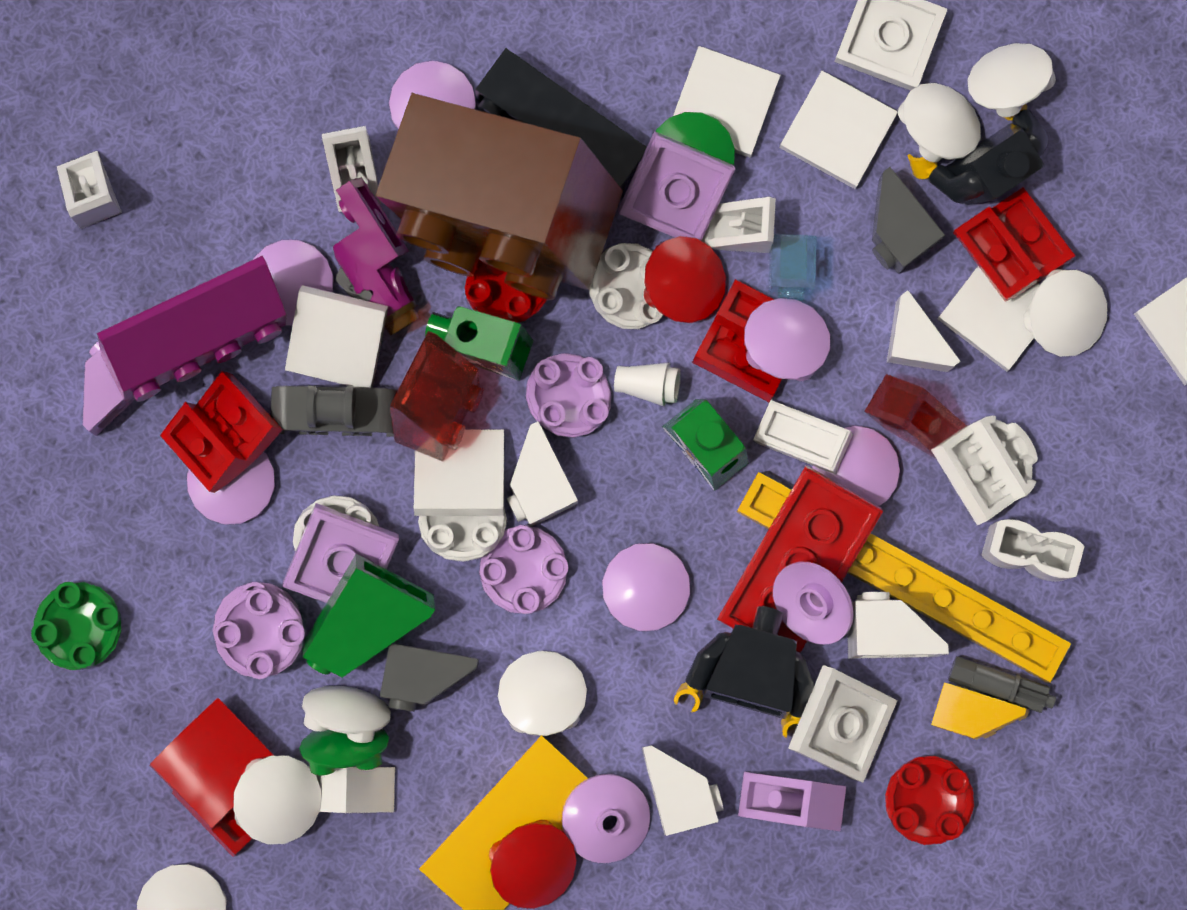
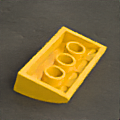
M541 735L419 870L463 910H504L509 903L504 901L493 887L490 873V848L495 842L502 840L503 837L516 827L538 820H547L554 827L563 831L562 811L565 802L574 788L588 778Z

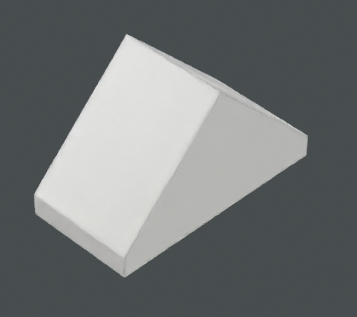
M366 126L322 134L338 211L342 212L339 206L341 198L336 189L350 180L361 177L377 202L381 204V201L375 196L378 182Z
M98 151L57 166L67 211L81 229L122 213Z
M765 197L720 203L702 238V242L709 245L713 250L769 253L774 239L776 198Z
M906 291L896 301L887 362L949 372L961 361L911 293Z
M357 767L337 768L335 772L329 775H316L321 788V809L319 812H394L395 767H377L372 770H360Z

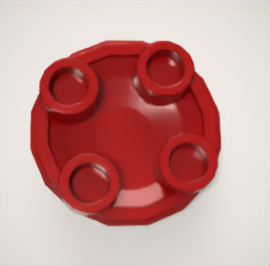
M679 236L659 243L655 250L652 251L645 266L644 299L646 303L676 322L693 323L706 319L719 307L725 294L726 275L720 258L709 245L697 238Z
M479 259L474 276H467L465 283L467 302L474 311L518 323L538 313L548 300L523 293L504 283L507 272L491 267Z
M937 756L916 757L902 764L890 778L885 793L886 812L894 828L908 840L923 845L942 844L948 840L958 838L969 823L974 808L973 788L966 773L953 762Z
M538 820L516 827L503 837L502 840L495 842L489 851L493 887L504 901L517 908L535 909L552 903L566 891L574 877L577 862L574 845L562 830L554 827L547 820Z

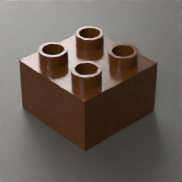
M411 92L375 196L401 218L396 235L412 245L426 249L423 258L426 262L455 274L473 277L480 259L491 267L507 272L504 283L508 286L535 297L555 300L561 282L587 290L590 289L623 190L579 137Z

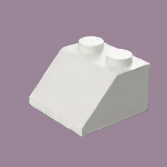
M864 592L862 595H857V601L852 603L853 622L847 633L848 659L938 657L949 654L948 644L902 600H890L889 592Z

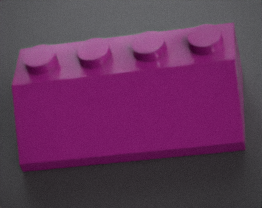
M262 255L97 333L101 356L124 401L135 398L137 402H140L161 391L160 385L176 378L177 382H183L196 376L202 371L200 366L214 359L218 363H222L236 357L242 352V346L254 340H257L258 344H262L274 339L282 333L281 327L286 326V312L268 265Z

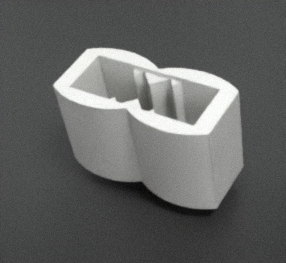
M1008 519L997 521L989 526L982 557L995 566L1005 569L1025 568L1037 578L1056 582L1077 576L1085 546L1070 535L1059 532L1041 534L1030 524Z

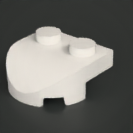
M996 416L985 417L962 428L931 449L977 525L990 520L1014 501L1027 496L1036 484V481L1032 480V465L1037 462L1038 457L1031 439L1018 424H1006L996 420Z

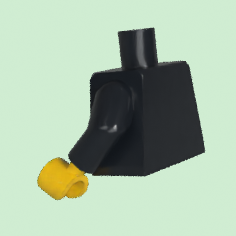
M1025 104L1018 114L1004 117L1006 120L1012 121V123L978 144L976 149L966 157L956 159L947 166H938L937 162H930L923 157L915 158L911 154H908V159L913 175L916 178H929V182L952 201L970 205L992 201L1043 168L1044 163L1040 156L1048 146V135L1032 112L1027 109V104Z
M758 606L752 628L735 624L731 633H718L696 654L686 676V682L681 684L674 697L675 705L678 704L681 695L690 694L695 699L691 712H696L700 707L703 697L782 718V733L787 738L788 728L793 724H798L813 691L814 683L805 656L796 651L797 641L778 635L783 612L770 607Z

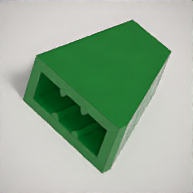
M355 554L303 642V658L307 659L308 665L314 670L325 675H329L332 672L343 678L429 619L435 611L434 594Z

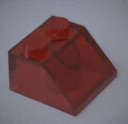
M430 331L427 332L390 405L396 443L443 462L450 448L453 450L458 448L465 431V425L462 423L468 411L474 413L478 408L484 389L480 387L479 369L437 334Z

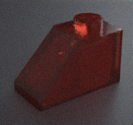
M888 374L883 378L864 411L884 429L935 459L936 457L931 449L967 426L923 387Z

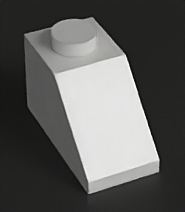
M538 421L529 427L510 483L514 495L507 498L517 521L520 522L526 519L530 527L578 504V500Z
M652 745L642 748L664 835L668 836L718 822L716 812L724 809L717 784L709 786L705 776Z

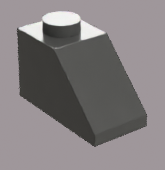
M889 167L878 180L872 242L876 246L872 251L884 268L888 270L893 267L899 274L936 246L945 234L893 169Z
M391 644L388 649L380 697L390 698L389 708L415 712L416 703L427 705L477 670L479 659Z

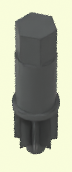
M958 656L953 661L948 681L1042 713L1043 707L1052 709L1056 701V696L1048 694L1049 686L1023 678L1019 674L1012 675Z

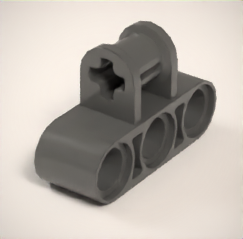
M276 386L271 388L270 416L283 429L279 434H284L285 430L298 431V435H328L329 431L342 432V436H372V432L386 433V437H393L398 435L399 391L386 388H355L354 386Z

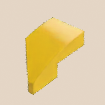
M944 682L931 725L977 740L981 737L986 739L996 734V731L1026 718L1029 710Z

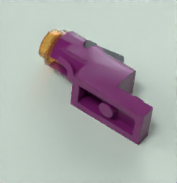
M361 177L350 180L336 189L341 198L339 200L341 211L350 222H356L359 226V229L333 246L335 258L341 266L336 276V281L353 298L388 306L384 327L389 335L392 336L420 318L414 309L418 305L409 293L399 267L393 268L391 265L392 262L408 253L409 250L402 239L396 235L397 231Z

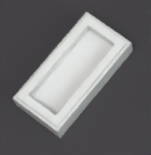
M770 400L753 440L762 446L836 475L853 434L850 430Z

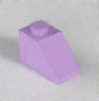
M99 342L91 348L89 353L92 357L85 362L83 426L95 436L135 400L133 398L129 401H124L101 356Z
M744 772L738 816L803 827L841 831L846 786Z

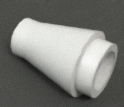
M670 363L629 367L617 366L614 380L615 392L626 393L661 406H665L666 402H677L680 388V368L670 367Z

